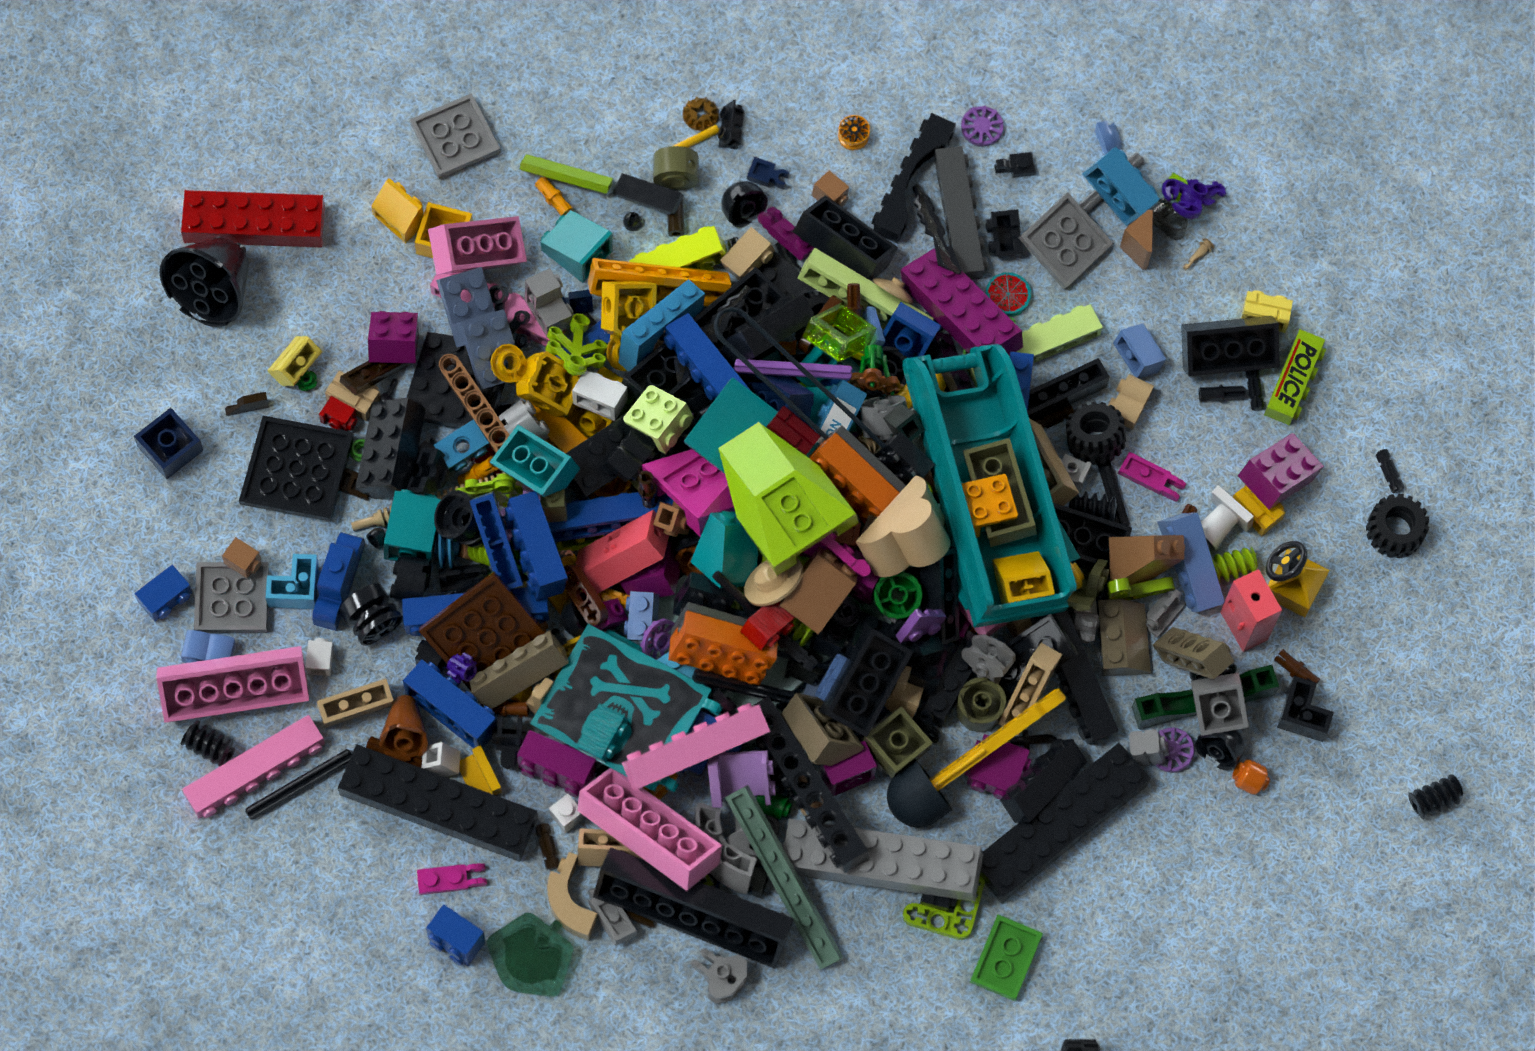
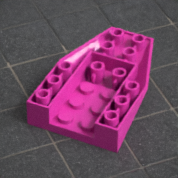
M693 449L642 464L643 471H649L653 474V482L657 486L656 495L660 497L666 493L685 511L687 525L700 537L710 513L735 511L726 475Z

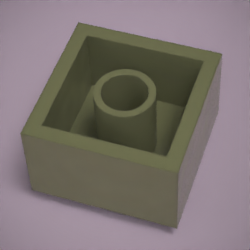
M902 706L872 729L867 737L864 736L863 738L871 755L891 778L895 777L915 759L918 760L927 753L933 744Z

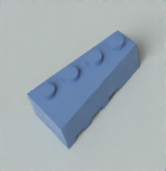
M1181 513L1157 521L1162 535H1184L1185 559L1174 565L1185 593L1187 607L1192 612H1201L1224 604V597L1199 514Z

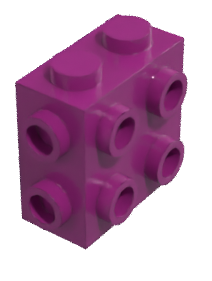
M984 734L982 741L989 735ZM977 740L975 746L981 741ZM1008 742L1004 743L965 771L964 775L968 776L967 784L977 792H990L995 798L1000 800L1006 794L1007 788L1016 784L1020 780L1022 772L1029 769L1032 759L1028 758L1030 750Z

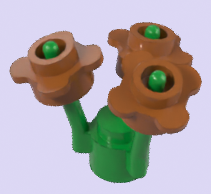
M876 344L864 347L859 373H852L851 379L847 381L861 391H865V389L875 391L878 389V391H882V394L886 396L899 393L900 389L904 388V384H900L897 376H890L887 355H883V347ZM881 364L883 366L885 376H882V372L879 369H876L879 368Z

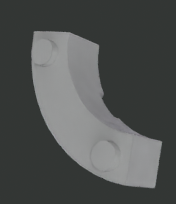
M698 802L693 825L722 845L720 863L710 874L725 886L747 895L757 858L741 852L732 844L726 842L720 825V808H712L710 805Z

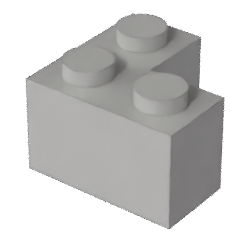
M550 268L525 279V302L546 337L549 328L552 326L558 327L561 330L569 328L570 321L574 315L571 306L568 303L565 304L562 300L561 287H563L560 277L557 274L554 275Z

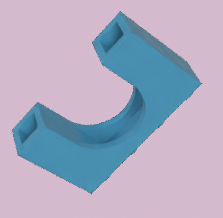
M688 279L623 330L618 363L628 372L653 352L656 342L665 332L666 325L687 313L694 318L703 311L705 293Z

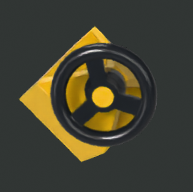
M1289 541L1278 546L1268 557L1266 574L1271 579L1268 586L1279 605L1305 618L1330 570L1307 559L1308 552L1304 544L1298 541ZM1286 550L1284 556L1280 557L1279 555ZM1273 564H1279L1276 571L1273 572Z

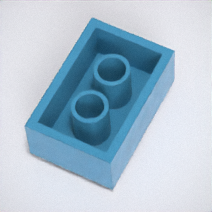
M1117 147L1111 149L1082 173L1126 226L1139 218L1160 200L1155 188L1146 183L1142 178V173L1130 164L1126 154Z

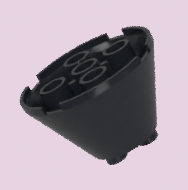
M217 236L208 241L170 251L163 258L159 270L161 284L169 299L173 297L181 306L179 310L196 321L212 327L227 326L228 323L236 320L243 306L249 261L245 254L246 248L241 243H234L229 239ZM190 312L193 313V314H195V315L198 314L199 317H201V318H203V319H205V320H199V319L193 317V316L190 314Z

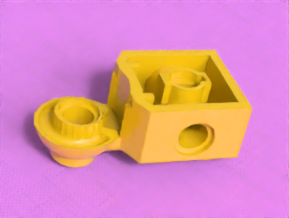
M646 281L602 282L601 329L610 334V341L606 348V357L610 365L616 370L626 371L618 363L622 331L656 305V283Z
M502 344L496 348L491 356L490 364L491 370L499 380L507 383L514 382L518 397L526 401L529 400L533 405L555 417L568 415L573 403L572 390L581 375L574 376L569 374L563 366L564 361L548 351L534 353L526 359L522 350L515 345ZM504 359L508 362V368L504 366Z

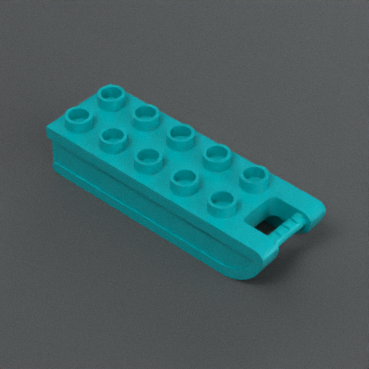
M990 344L973 347L970 349L969 354L931 360L930 355L904 359L903 371L913 408L919 414V421L925 429L921 433L926 455L935 464L931 468V473L941 510L945 517L951 546L957 548V568L974 628L1066 611L1069 607L1067 600L1077 590V586L1016 371L1008 353L1001 345ZM973 368L978 387L953 392H943L940 390L935 374ZM1010 438L1035 522L1037 535L990 548L985 528H980V537L977 538L962 488V483L971 481L963 451ZM1039 551L1050 570L1055 595L1001 604L991 560Z

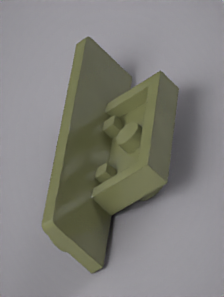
M1098 559L1091 571H1084L1085 579L1082 580V587L1073 592L1068 598V606L1077 611L1091 609L1109 579L1110 570L1106 569L1107 560Z

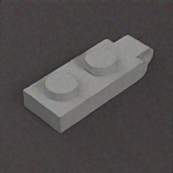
M595 888L588 890V895L591 898L588 900V903L593 912L597 913L598 920L615 946L637 936V930L623 908L593 898Z

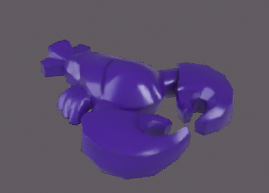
M1167 179L1161 188L1164 198L1169 203L1172 199H1177L1179 192L1181 193L1180 201L1178 203L1173 202L1172 207L1179 215L1192 220L1198 219L1203 211L1202 204L1208 207L1216 202L1212 199L1215 195L1224 197L1227 194L1225 187L1217 181H1213L1212 185H1204L1197 179H1187V184L1180 180Z

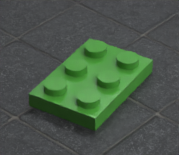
M997 915L970 983L1016 1001L1043 933Z

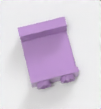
M768 751L720 753L708 759L712 808L722 807L723 797H727L746 785H749L754 796L765 795L766 805H771V797L776 795L775 781H771L770 775L774 773L773 760H768Z

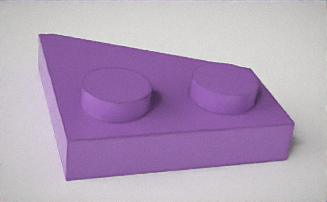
M916 609L896 634V637L900 643L909 640L914 642L925 634L933 635L941 629L940 625L946 619V615L941 609H926L924 611L925 614H922L920 609Z

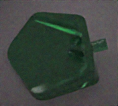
M526 912L488 937L487 948L498 976L506 988L518 993L545 997H556L560 994L572 961L573 946L567 939L557 933L562 927L558 920H554L548 926L536 915Z

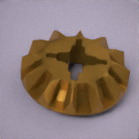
M696 96L695 99L688 100L685 107H683V120L691 129L703 131L714 126L718 121L719 110L715 102L708 100L707 97L698 98ZM704 106L705 114H702L698 120L697 112L695 111H699Z

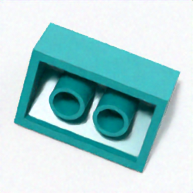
M519 424L490 460L493 466L543 497L566 488L580 470L579 466L569 455Z

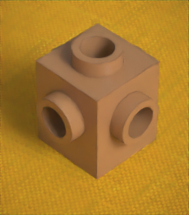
M674 501L673 504L660 502L653 525L664 529L663 533L677 537L678 533L688 535L690 527L686 522L685 511Z

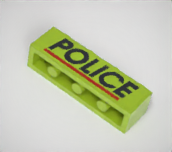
M1299 329L1264 413L1265 416L1289 426L1292 419H1298L1302 407L1298 406L1301 399L1306 400L1310 390L1306 386L1308 380H1314L1318 368L1314 367L1317 360L1322 361L1326 348L1322 347L1325 342L1324 338Z

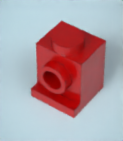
M333 396L329 398L319 413L321 423L325 424L328 421L330 427L338 430L352 431L358 420L356 418V410Z

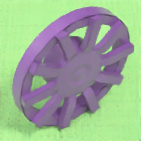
M986 106L972 107L962 118L961 131L965 139L976 146H989L997 142L1001 137L1004 122L996 109L994 110ZM978 111H982V117H979ZM986 112L991 113L987 118L985 117ZM973 113L976 119L969 117V115ZM994 116L997 118L996 121H990ZM968 120L973 124L965 125V121ZM999 124L1000 130L991 126ZM973 128L974 131L969 135L966 129ZM990 131L998 134L993 138ZM975 134L979 135V141L973 139L972 137ZM987 135L989 140L982 141L983 136Z
M665 618L653 621L649 628L644 630L642 643H640L642 652L650 656L649 653L653 650L652 658L655 660L660 658H656L658 651H660L661 657L665 655L664 651L670 647L671 634H668V632L675 623ZM665 624H669V626L664 630Z
M1172 727L1160 730V736H1165V741L1168 742L1169 756H1165V759H1168V768L1161 764L1155 766L1169 773L1185 769L1191 763L1195 752L1191 737L1185 731ZM1171 732V740L1166 738V733ZM1175 733L1182 734L1177 741L1174 740ZM1186 737L1189 743L1180 745V742ZM1190 747V754L1182 752V749ZM1184 756L1188 759L1182 764L1179 757ZM1173 760L1177 761L1178 767L1172 768Z

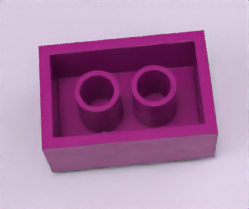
M1291 433L1251 458L1238 474V477L1270 510L1310 484L1323 469L1324 465L1294 433Z
M531 730L528 731L517 754L518 769H521L520 772L529 778L537 776L543 779L542 782L552 788H556V785L565 789V793L577 798L579 791L591 783L596 774L595 758Z

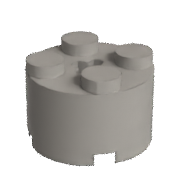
M887 395V399L880 400L879 397L864 400L860 407L861 422L876 436H879L880 440L892 438L894 435L883 418L901 403L907 407L905 397ZM863 430V437H865V438H871V437Z
M521 399L498 416L500 421L506 420L504 427L509 435L519 424L544 441L549 438L550 428L543 419L538 420L534 415L536 414V409L529 400L524 402Z

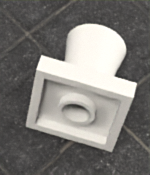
M1219 485L1212 491L1211 502L1216 508L1201 521L1208 547L1213 551L1218 549L1223 539L1236 524L1247 532L1253 526L1254 518L1248 510Z

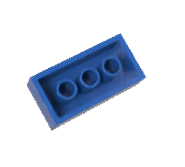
M532 491L509 498L503 520L506 529H511L513 549L520 554L519 566L522 573L526 572L529 581H526L529 594H534L536 601L564 593L567 575L538 494Z
M421 659L403 679L405 695L415 698L420 707L469 746L475 748L481 745L483 749L492 738L493 729H497L496 717H494L496 714L489 707L480 706L476 702L475 696L470 692L466 691L464 693L458 688L457 682L451 677L445 678L442 676L435 664L432 662L427 664Z

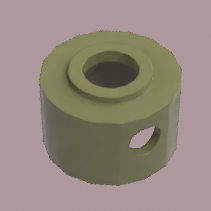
M668 146L655 151L653 155L654 184L675 190H687L695 187L699 182L698 153L693 149L680 146Z

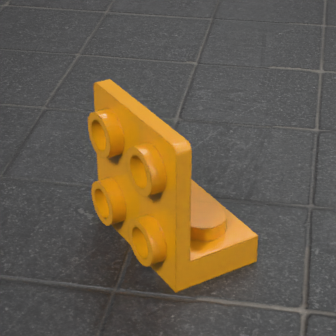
M1006 474L962 483L976 538L980 537V528L986 525L1018 518Z

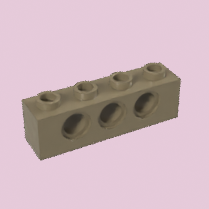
M1172 627L1153 644V647L1165 664L1211 679H1215L1234 662L1230 655L1231 650L1226 643L1213 640L1210 637L1200 636L1197 633H1190L1185 629L1181 630Z

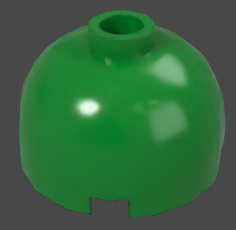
M903 571L894 576L881 577L874 591V600L879 611L888 618L897 620L909 617L914 610L918 609L922 599V590L917 579Z

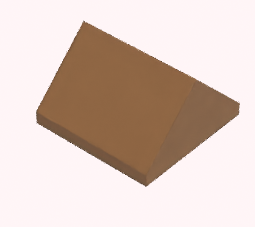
M1147 210L1124 230L1120 248L1142 270H1147L1152 254L1153 210Z

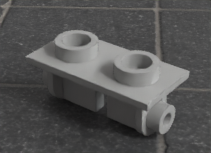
M1177 589L1164 593L1146 614L1147 630L1157 638L1186 605V602L1180 598L1182 593Z

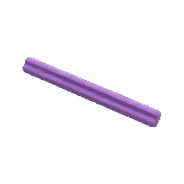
M736 359L734 366L736 373L755 374L740 359ZM748 360L763 375L806 377L792 362ZM800 363L815 378L850 380L852 377L851 366Z

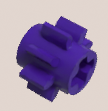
M465 652L462 656L456 654L447 663V674L458 684L462 680L467 683L476 675L477 668L475 665L477 663L473 661L472 656Z

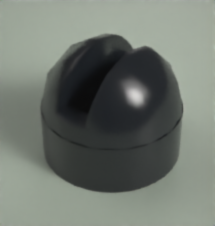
M635 212L627 213L623 218L624 227L629 231L638 230L641 226L639 214ZM633 216V225H630L629 222L631 217Z
M375 528L366 535V538L371 545L379 549L384 545L386 533L382 528Z

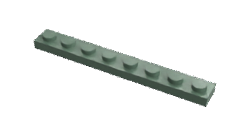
M749 785L725 797L791 918L794 919L793 921L820 970L843 958Z

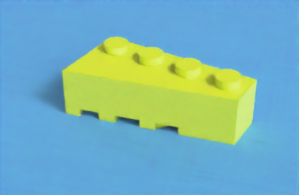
M706 226L699 229L697 233L683 235L677 241L670 244H661L655 250L648 253H639L633 259H630L629 262L712 271L714 270L713 266L720 264L721 258L728 251L715 226Z

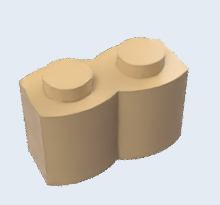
M1130 374L1126 380L1121 379L1116 389L1119 394L1116 399L1111 398L1108 406L1112 405L1115 407V410L1121 412L1125 427L1134 429L1152 394L1154 385Z

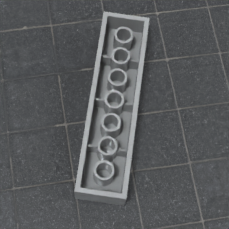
M789 819L783 849L798 876L975 902L983 860L981 846L854 828L868 849L870 859L844 874L841 867L836 868L829 857L832 853L828 847L824 849L817 838L820 834L816 828L811 829L807 822L803 820ZM824 824L823 826L830 828L834 825ZM841 840L836 843V846L844 847L848 842Z

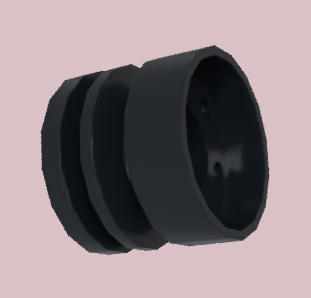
M460 490L450 491L440 500L434 513V524L437 532L444 538L474 549L483 547L484 543L470 504V500L476 498V496Z
M379 583L370 584L356 591L339 608V613L347 625L354 626L353 634L358 636V641L363 646L374 644L386 637L403 621V616L400 611H397L396 605L388 603L389 595Z

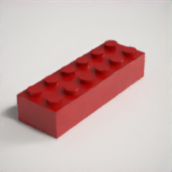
M185 190L181 226L183 242L200 243L219 236L242 245L322 248L325 215L323 195Z

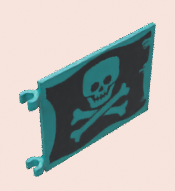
M587 624L568 657L569 663L561 669L530 724L582 752L576 747V744L586 729L598 704L600 703L618 712L628 719V730L623 738L619 737L615 744L617 750L611 759L608 758L605 763L598 759L596 761L627 777L622 762L628 760L627 755L640 750L641 754L650 751V745L659 741H663V744L672 741L671 736L682 731L687 735L703 708L719 716L723 707L709 699L712 689L695 683L694 680ZM667 776L644 787L655 792L658 785H662L675 792L679 783Z

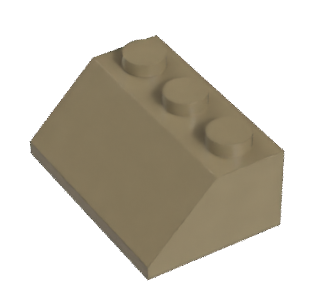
M1125 599L1098 600L1097 611L1100 619L1099 635L1103 676L1151 674L1145 604Z
M796 693L781 713V716L796 736L799 744L807 752L808 758L812 763L832 766L863 750L864 747L851 729L819 712L824 702L818 697Z

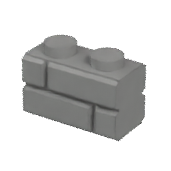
M1156 729L1145 730L1144 733L1142 731L1130 732V752L1140 766H1149L1150 763L1153 765L1165 763V756H1169L1168 742L1165 741V736H1160Z

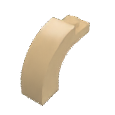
M568 852L566 859L562 858L557 871L560 874L550 871L547 885L548 901L552 914L566 931L589 941L597 920V913L578 906L569 896L568 886L578 862V855Z

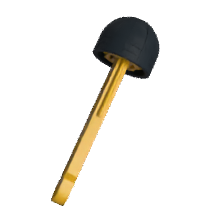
M1060 688L1054 689L932 777L915 759L893 777L889 783L887 802L894 817L901 823L911 827H926L943 818L952 811V808L940 789L1037 721L1044 714L1058 706L1066 699V696Z

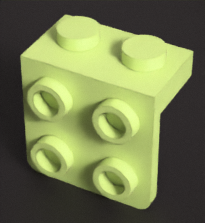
M650 385L623 419L627 425L650 436L658 450L666 454L676 444L683 431L691 425L694 417L686 402Z

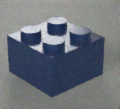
M171 407L134 435L137 447L166 479L203 452L201 440Z

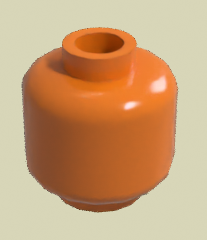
M1251 759L1239 762L1232 774L1235 786L1250 794H1257L1261 790L1264 791L1270 782V778L1267 777V768Z

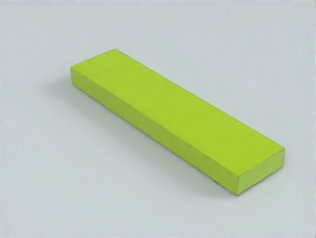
M526 154L522 159L519 168L525 172L607 194L613 183V178L529 154Z

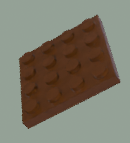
M495 571L419 627V632L446 663H448L452 656L456 654L462 656L465 652L472 656L473 661L477 663L475 665L477 672L487 669L497 660L505 658L517 648L525 646L537 636L546 633L544 628ZM462 680V682H463V683L469 688V690L471 691L470 681H468V682L466 683L465 681Z

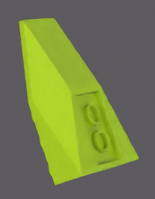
M756 423L718 448L737 519L777 576L797 563V555L834 531L839 536L858 524L856 513L819 465L761 423Z

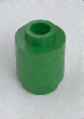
M779 793L772 795L771 805H766L765 795H758L756 798L764 814L782 820L783 816L788 817L792 808V804L789 803L790 798Z

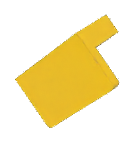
M481 745L473 748L472 755L460 760L459 771L466 785L493 795L502 793L501 786Z

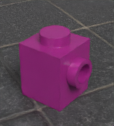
M618 598L603 601L608 610V618L605 623L594 625V627L606 632L607 629L613 630L628 620Z

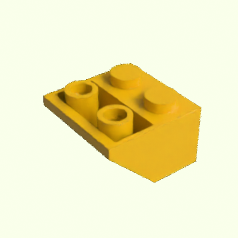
M390 178L385 181L371 205L372 215L404 243L408 242L418 232L424 215L421 201L415 196L411 197L408 195L402 184L399 182L394 183Z
M1039 551L991 560L1001 604L1055 595L1050 570Z

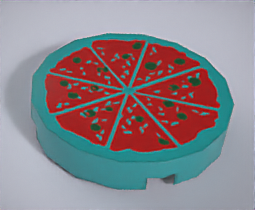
M1003 272L995 275L986 287L985 294L1008 317L1021 314L1027 309L1031 300V289L1028 282L1022 276L1012 272Z

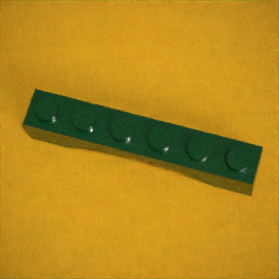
M1273 665L1248 670L1239 675L1245 703L1274 696L1279 688ZM1192 689L1180 692L1155 693L1135 698L1132 705L1138 729L1197 715Z

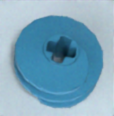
M437 532L434 555H438L440 568H444L448 556L449 567L453 569L456 557L459 554V543L447 538L443 539Z

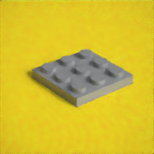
M472 93L409 119L410 125L438 179L501 153L500 147Z
M1068 192L1018 238L1063 289L1067 288L1113 244Z
M196 562L194 630L206 633H267L268 605L265 597L267 576H269V563L261 562L258 571L255 574L251 573L247 579L225 565L224 562Z

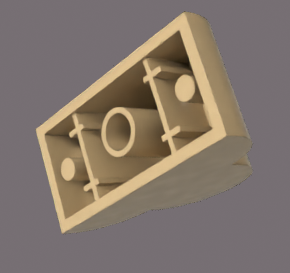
M915 476L856 540L874 575L879 577L894 576L905 570L909 565L914 567L931 565L940 560L950 547V539L943 528L945 523L944 514L927 483L919 476Z

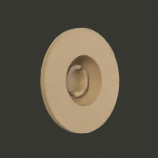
M796 557L797 563L778 576L767 561L757 566L749 575L744 586V594L747 600L755 606H768L787 597L797 587L802 578L803 565Z

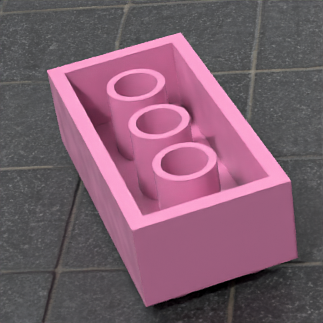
M519 216L443 224L428 229L436 275L466 272L482 267V270L508 267L527 262Z

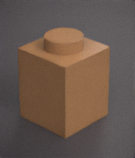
M828 170L814 183L811 196L818 201L826 195L842 207L848 201L849 186Z
M235 537L222 555L225 565L247 579L251 573L255 574L261 566L259 551Z

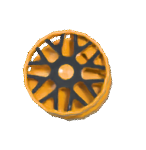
M849 115L840 122L838 140L844 148L859 150L868 143L870 125L866 119L858 115Z

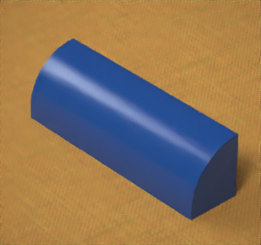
M494 491L471 499L470 504L492 571L497 573L509 589L522 586L524 580Z

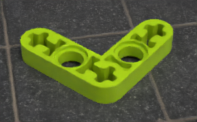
M1165 577L1130 585L1128 578H1120L1107 583L1106 596L1107 600L1125 599L1130 601L1175 590L1173 577Z
M980 875L978 882L980 886L978 885L976 893L978 897H976L975 902L972 901L974 904L972 911L965 912L961 909L960 903L963 901L961 899H957L954 913L918 903H910L903 910L904 922L909 926L953 939L964 940L968 938L973 928L985 880ZM913 909H916L917 914L920 916H924L925 912H929L926 925L922 924L923 918L916 917L915 921L910 920V915L907 912H912ZM933 916H940L944 920V925L940 928H935L931 925L930 919ZM962 916L971 917V920L966 918L964 928L968 929V931H963L962 934L957 933L958 930L954 928V925L958 926L960 924Z

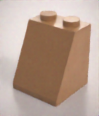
M1184 535L1109 537L1110 581L1128 578L1130 585L1150 581L1185 559Z
M819 546L803 565V575L799 584L787 597L781 600L780 606L819 634L856 584L858 575L847 564H842L838 561L832 551L824 550Z

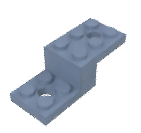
M482 267L436 280L456 347L466 346L478 388L482 390L505 383L499 380L491 370L490 357L496 348L502 344L515 345L505 310L495 312ZM462 290H468L471 294V299L468 303L461 299ZM504 359V366L508 368V362Z

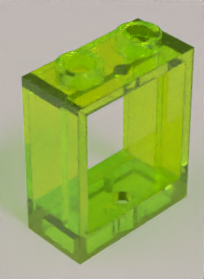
M840 303L811 317L803 337L838 362H841L864 350L865 346L870 345L877 328ZM832 325L836 326L850 337L845 336L844 334L836 330L834 327H832Z

